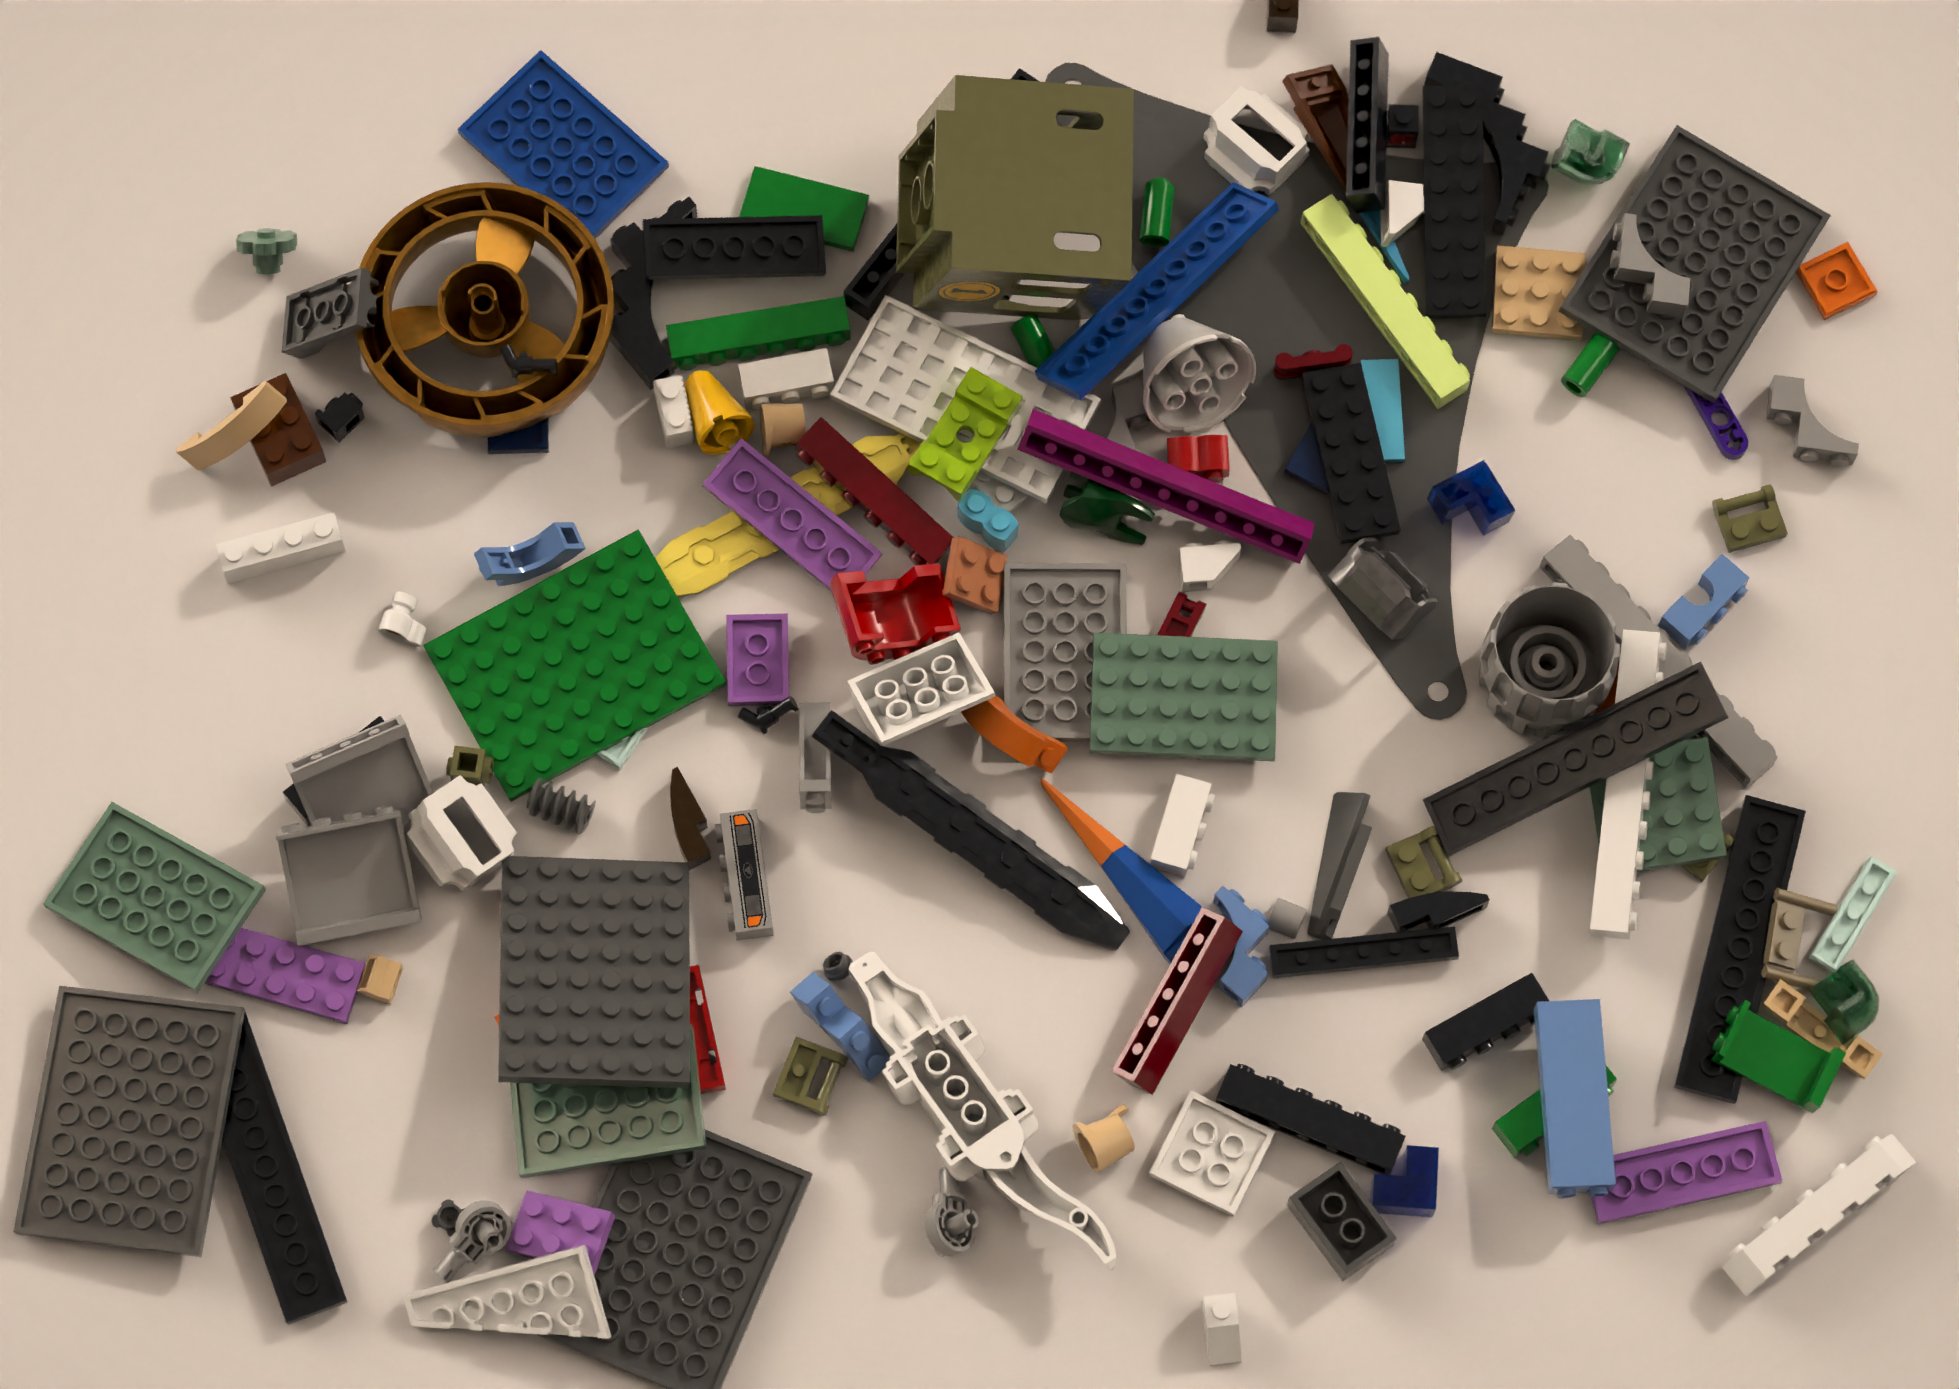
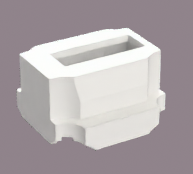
M1240 86L1211 115L1209 128L1204 132L1203 137L1208 144L1204 158L1211 167L1231 184L1234 182L1254 192L1260 190L1270 195L1309 156L1310 150L1305 141L1308 137V132L1302 124L1266 93L1260 95L1257 91L1247 90ZM1242 110H1252L1294 148L1279 162L1232 120Z
M461 775L425 798L408 815L411 820V827L405 835L406 841L434 882L440 887L454 884L463 891L501 866L503 860L514 855L511 843L517 832L482 783L474 785L467 782ZM460 798L463 799L499 850V855L484 865L480 863L443 811Z

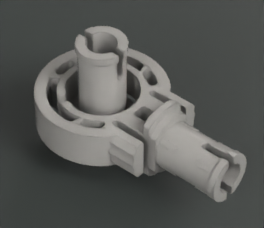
M942 1167L939 1170L940 1193L932 1197V1208L928 1210L924 1224L927 1238L934 1247L936 1254L942 1257H952L971 1248L975 1240V1228L979 1224V1219L975 1211L967 1209V1201L960 1194L959 1181L952 1177L946 1167Z
M483 1200L468 1205L458 1216L455 1224V1233L448 1240L452 1249L434 1267V1272L448 1283L466 1262L469 1263L471 1261L477 1264L483 1256H489L501 1250L511 1235V1221L508 1215L498 1204L492 1201Z

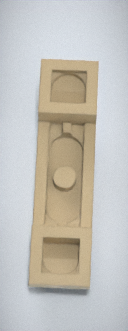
M265 380L243 397V405L206 434L201 435L197 432L176 448V453L196 470L214 465L253 439L286 404L287 399Z
M1780 979L1762 1004L1764 1008L1784 1027L1800 1038L1827 1052H1830L1834 1047L1845 1052L1846 1054L1840 1067L1862 1079H1866L1883 1054L1858 1035L1855 1038L1806 1003L1804 1001L1806 997Z

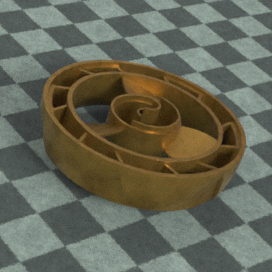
M491 182L467 183L435 191L418 199L395 215L380 230L363 256L359 268L362 267L370 270L371 278L378 280L379 286L373 287L370 285L371 292L378 297L376 299L377 314L370 315L367 313L369 323L376 326L355 332L362 357L370 373L387 394L409 408L434 428L456 435L487 438L530 427L553 414H560L586 390L603 362L610 340L615 306L613 285L605 256L590 231L574 214L556 201L536 191L520 186ZM477 231L475 241L476 261L457 268L446 278L438 294L437 306H412L392 311L394 294L400 280L410 265L421 254L449 237L465 232ZM534 241L547 248L562 262L576 289V318L565 345L555 334L530 321L531 312L528 293L518 274L531 255ZM445 335L456 348L476 357L493 358L502 355L500 349L510 344L517 357L521 352H526L528 356H533V359L556 358L558 368L557 375H554L551 371H533V374L518 375L516 379L520 383L508 388L493 391H469L457 389L432 379L419 370L406 357L404 352L423 347Z

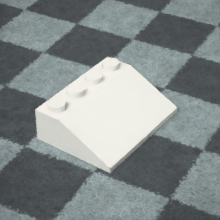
M959 632L847 681L858 713L882 746L996 697L995 692Z

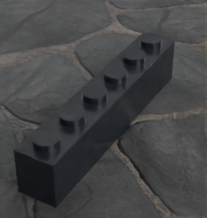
M1380 37L1350 40L1346 197L1356 213L1385 210L1389 54Z
M1230 1064L1216 1097V1103L1259 1124L1390 1177L1406 1137L1400 1134L1401 1130L1390 1124H1383L1381 1126L1371 1122V1117L1361 1112L1351 1114L1342 1110V1106L1337 1102L1331 1100L1322 1102L1312 1098L1313 1094L1305 1089H1290L1283 1086L1284 1082L1276 1077L1267 1076L1264 1078L1254 1074V1069L1244 1064H1238L1237 1066Z

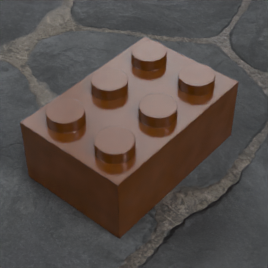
M286 373L267 381L287 399L286 404L268 425L250 440L251 446L271 487L327 462L320 442ZM259 385L230 397L235 411L243 405V397Z

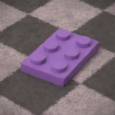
M788 613L726 615L728 706L777 705L788 698Z
M527 1190L506 1250L512 1254L534 1259L585 1245L593 1274L595 1275L615 1215L610 1211Z

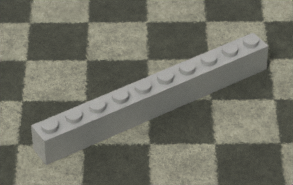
M1569 535L1543 556L1539 567L1553 582L1568 584V587L1580 592H1589L1597 598L1596 602L1606 614H1611L1616 624L1615 640L1620 645L1619 653H1621L1623 629L1660 632L1662 642L1667 643L1666 659L1659 663V672H1663V680L1692 666L1690 657L1684 651H1679L1671 643V638L1664 629H1658L1653 624L1649 613L1630 599V594L1623 585L1616 584L1611 579L1608 569L1589 555V550L1582 541L1575 540ZM1716 691L1729 718L1695 735L1698 738L1708 737L1710 751L1746 789L1773 767L1778 756L1774 747L1767 740H1762L1754 732L1755 729L1752 723L1745 717L1741 718L1736 713L1732 702L1725 695H1720Z

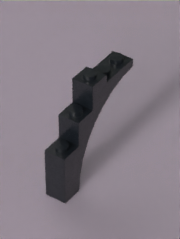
M1436 52L1426 75L1424 86L1482 84L1483 139L1488 145L1496 165L1500 189L1498 211L1492 231L1503 235L1507 225L1513 227L1519 212V210L1514 209L1517 201L1523 202L1528 188L1535 189L1539 179L1545 181L1551 164L1546 163L1549 152L1522 142L1528 126L1523 125L1526 114L1500 105L1505 89L1500 88L1502 76Z
M687 197L683 201L678 200L674 202L661 217H654L652 219L697 218V206L690 197ZM633 222L629 226L624 225L618 228L610 239L612 251L627 268L626 270L620 269L611 276L614 300L625 313L622 314L620 312L613 316L610 341L649 389L652 390L654 388L653 381L668 378L675 373L674 362L662 346L652 321L651 290L654 280L645 279L643 230Z

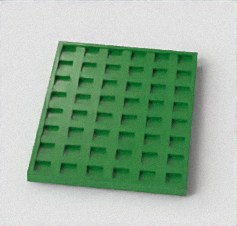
M639 529L423 645L480 749L486 750L487 757L494 758L493 772L510 802L530 792L538 777L542 778L543 785L597 756V753L600 751H606L622 742L624 738L632 737L641 729L654 725L727 685L726 680Z

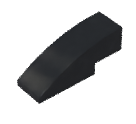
M1447 891L1428 893L1391 904L1387 914L1396 932L1408 931L1424 923L1427 924L1429 929L1443 928L1486 909L1490 899L1487 894Z

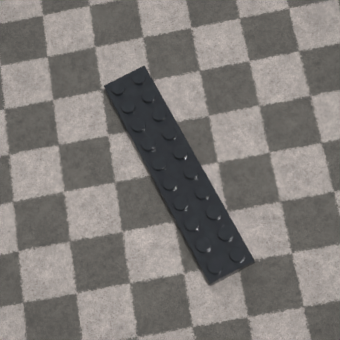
M1700 661L1423 799V802L1446 852L1451 856L1729 717Z
M1748 795L1744 797L1674 1088L1735 1104L1737 1101L1742 1076L1712 1061L1716 1053L1712 1047L1720 1033L1725 1034L1729 1026L1725 1020L1733 1006L1738 1007L1747 1000L1751 1002L1748 1010L1758 1014L1766 980L1761 974L1765 966L1763 960L1771 908L1775 902L1773 895L1777 888L1783 890L1788 888L1806 813L1805 810Z
M245 1012L222 1140L285 1321L289 1325L348 1303Z

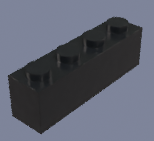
M1530 973L1427 1030L1422 1040L1441 1071L1448 1067L1451 1070H1455L1467 1062L1466 1057L1475 1052L1478 1055H1482L1494 1047L1493 1042L1502 1037L1505 1041L1511 1039L1521 1032V1026L1529 1022L1532 1026L1535 1025L1534 1007L1536 1003L1549 1001L1533 973Z

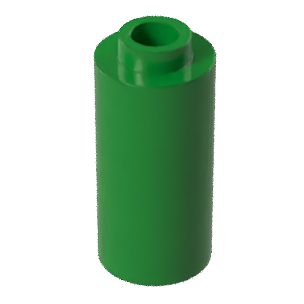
M1155 177L1145 184L1139 241L1146 246L1164 247L1169 244L1175 187L1166 178Z
M1037 315L1025 316L1011 326L1010 329L1028 364L1038 368L1055 352Z
M1595 333L1561 378L1564 387L1579 397H1585L1620 350L1619 347L1611 339Z

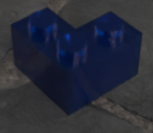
M1485 460L1434 485L1427 497L1428 502L1442 524L1468 511L1483 536L1509 523L1515 512L1513 505Z
M1407 1145L1404 1152L1403 1176L1374 1174L1371 1181L1370 1202L1379 1214L1433 1217L1436 1211L1439 1147Z

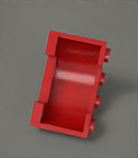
M940 563L915 565L898 579L867 582L863 571L837 573L832 578L830 588L853 657L868 661L870 665L881 663L886 659L893 658L896 660L954 635L961 630L951 598L943 596L945 578Z

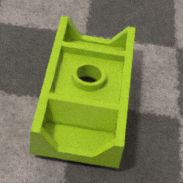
M970 367L955 390V396L927 440H923L909 462L908 473L926 476L945 487L955 500L961 502L1021 408L1023 396ZM962 430H968L974 435V439L971 442L963 443L958 440L957 434Z

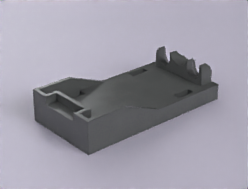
M361 267L286 296L282 353L303 359L319 353L329 341L364 328L376 326L369 323L367 319V313L370 315L377 314L376 299L378 297L373 295L370 285L377 287L379 286V281L371 278V271Z

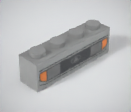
M757 809L720 814L721 824H715L717 843H724L725 853L719 854L721 872H727L729 883L723 884L725 902L731 901L733 913H727L729 932L735 931L737 941L774 936Z

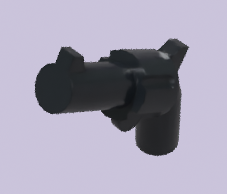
M510 344L500 349L506 363L512 369L513 378H517L518 375L533 374V371H551L554 375H557L558 363L556 358L533 359V356H528L526 352H521L517 357Z
M789 696L774 707H758L757 714L743 707L739 712L738 718L754 727L760 728L764 735L768 732L769 727L779 722V717L790 710L796 712L799 708L794 698Z

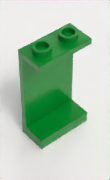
M1747 1000L1738 1007L1733 1006L1725 1020L1729 1024L1725 1034L1720 1033L1713 1044L1712 1049L1716 1053L1712 1061L1808 1112L1814 1113L1821 1107L1846 1053L1836 1047L1827 1052L1749 1011L1748 1008L1751 1002Z

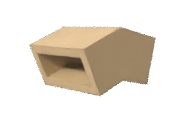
M369 955L357 992L371 999L391 1004L403 970L402 963L389 960L380 955Z

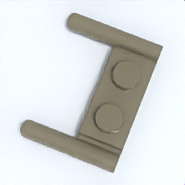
M1777 888L1773 895L1775 902L1771 908L1763 960L1765 966L1762 969L1761 975L1766 979L1777 982L1781 979L1788 985L1823 993L1826 990L1825 982L1795 974L1794 970L1797 969L1805 909L1834 916L1838 908L1835 904Z

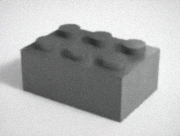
M1341 1162L1288 1199V1208L1342 1282L1389 1250L1396 1242L1397 1238Z

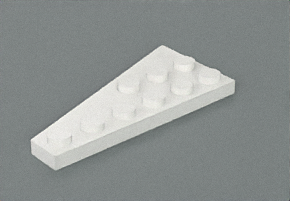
M585 1245L403 1295L411 1326L461 1328L477 1331L493 1330L509 1333L611 1338Z

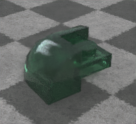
M1574 119L1570 122L1560 147L1555 150L1551 167L1578 183L1586 185L1603 184L1613 178L1620 169L1630 142L1606 129L1599 132Z
M1853 959L1840 966L1834 973L1809 990L1810 994L1828 1015L1824 1022L1842 1045L1865 1031L1876 1019L1879 1009V995L1874 984Z

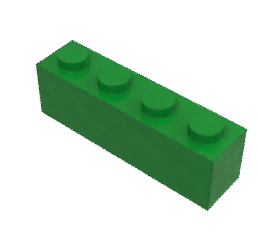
M1606 1065L1609 1097L1614 1092L1612 1087L1617 1078ZM1540 1089L1495 1121L1492 1127L1494 1133L1514 1158L1522 1153L1527 1157L1540 1147L1538 1141L1544 1138Z

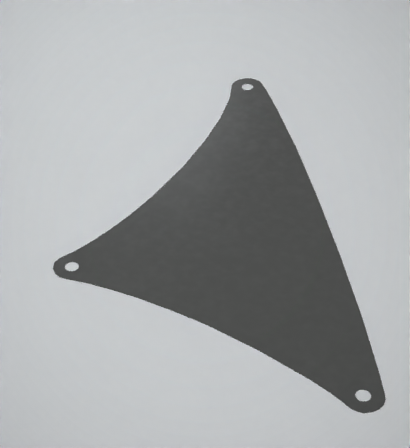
M1064 63L1057 66L1048 74L1045 81L1066 83L1068 80H1077L1081 85L1133 89L1078 63ZM1134 89L1132 263L1137 272H1139L1164 248L1146 246L1139 241L1144 190L1147 182L1155 177H1162L1168 179L1169 183L1175 187L1169 243L1231 183L1211 167L1204 158L1208 144L1203 137L1204 132L1209 128L1211 115ZM1056 115L1060 126L1069 125L1077 117ZM1235 123L1279 162L1294 148L1279 134ZM1306 141L1310 152L1303 164L1270 195L1266 194L1265 191L1258 190L1256 192L1276 201L1279 211L1174 310L1165 321L1170 320L1174 315L1182 314L1187 319L1240 339L1251 350L1256 362L1254 383H1249L1244 393L1246 399L1231 415L1224 419L1225 424L1276 507L1315 523L1312 538L1305 553L1397 686L1422 715L1430 719L1442 720L1457 713L1464 705L1467 695L1465 680L1456 651L1450 589L1452 515L1459 446L1475 366L1493 307L1495 250L1497 245L1517 247L1532 216L1547 196L1549 184L1547 178L1545 181L1539 179L1536 188H1531L1530 192L1526 194L1524 201H1517L1514 209L1519 210L1515 223L1513 227L1507 225L1502 235L1492 231L1499 204L1500 189L1497 168L1494 162L1484 163L1486 317L1430 319L1435 326L1437 336L1440 340L1444 339L1447 341L1453 351L1452 356L1458 364L1462 363L1470 374L1468 390L1437 409L1301 225L1303 211L1333 194L1337 201L1341 200L1349 210V217L1353 223L1360 224L1367 236L1366 240L1371 247L1375 246L1381 252L1384 259L1383 263L1388 270L1392 269L1395 271L1361 215L1354 211L1346 197L1345 190L1315 143ZM1386 155L1385 185L1388 180L1423 184L1424 196V159ZM1421 214L1415 225L1394 242L1409 275V281L1406 284L1400 279V286L1406 294L1410 293L1413 295L1418 304L1417 309L1425 317V215ZM1346 344L1352 349L1350 364L1360 363L1361 360L1398 359L1405 462L1385 463L1401 531L1398 535L1375 538L1377 543L1374 548L1378 551L1384 550L1396 553L1428 585L1429 599L1436 598L1438 600L1434 609L1427 616H1424L1403 639L1391 640L1327 576L1348 554L1347 552L1356 542L1340 545L1328 495L1284 472L1311 424V417L1302 379L1279 380L1273 374L1275 358L1282 352L1294 357L1301 356L1303 353L1311 350H1318L1320 353L1335 351L1338 345ZM1441 682L1447 686L1448 696L1444 700L1435 701L1429 697L1428 688L1432 683Z

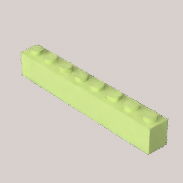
M1330 194L1303 211L1301 225L1436 408H1441L1465 393L1470 383V374L1467 368L1462 363L1458 364L1454 359L1450 345L1444 339L1440 340L1437 336L1435 326L1430 318L1427 316L1423 317L1419 312L1417 301L1410 293L1406 294L1402 289L1398 275L1392 269L1388 270L1385 266L1381 252L1377 247H1371L1368 243L1366 233L1361 225L1353 223L1349 217V210L1341 200L1337 201L1333 194Z

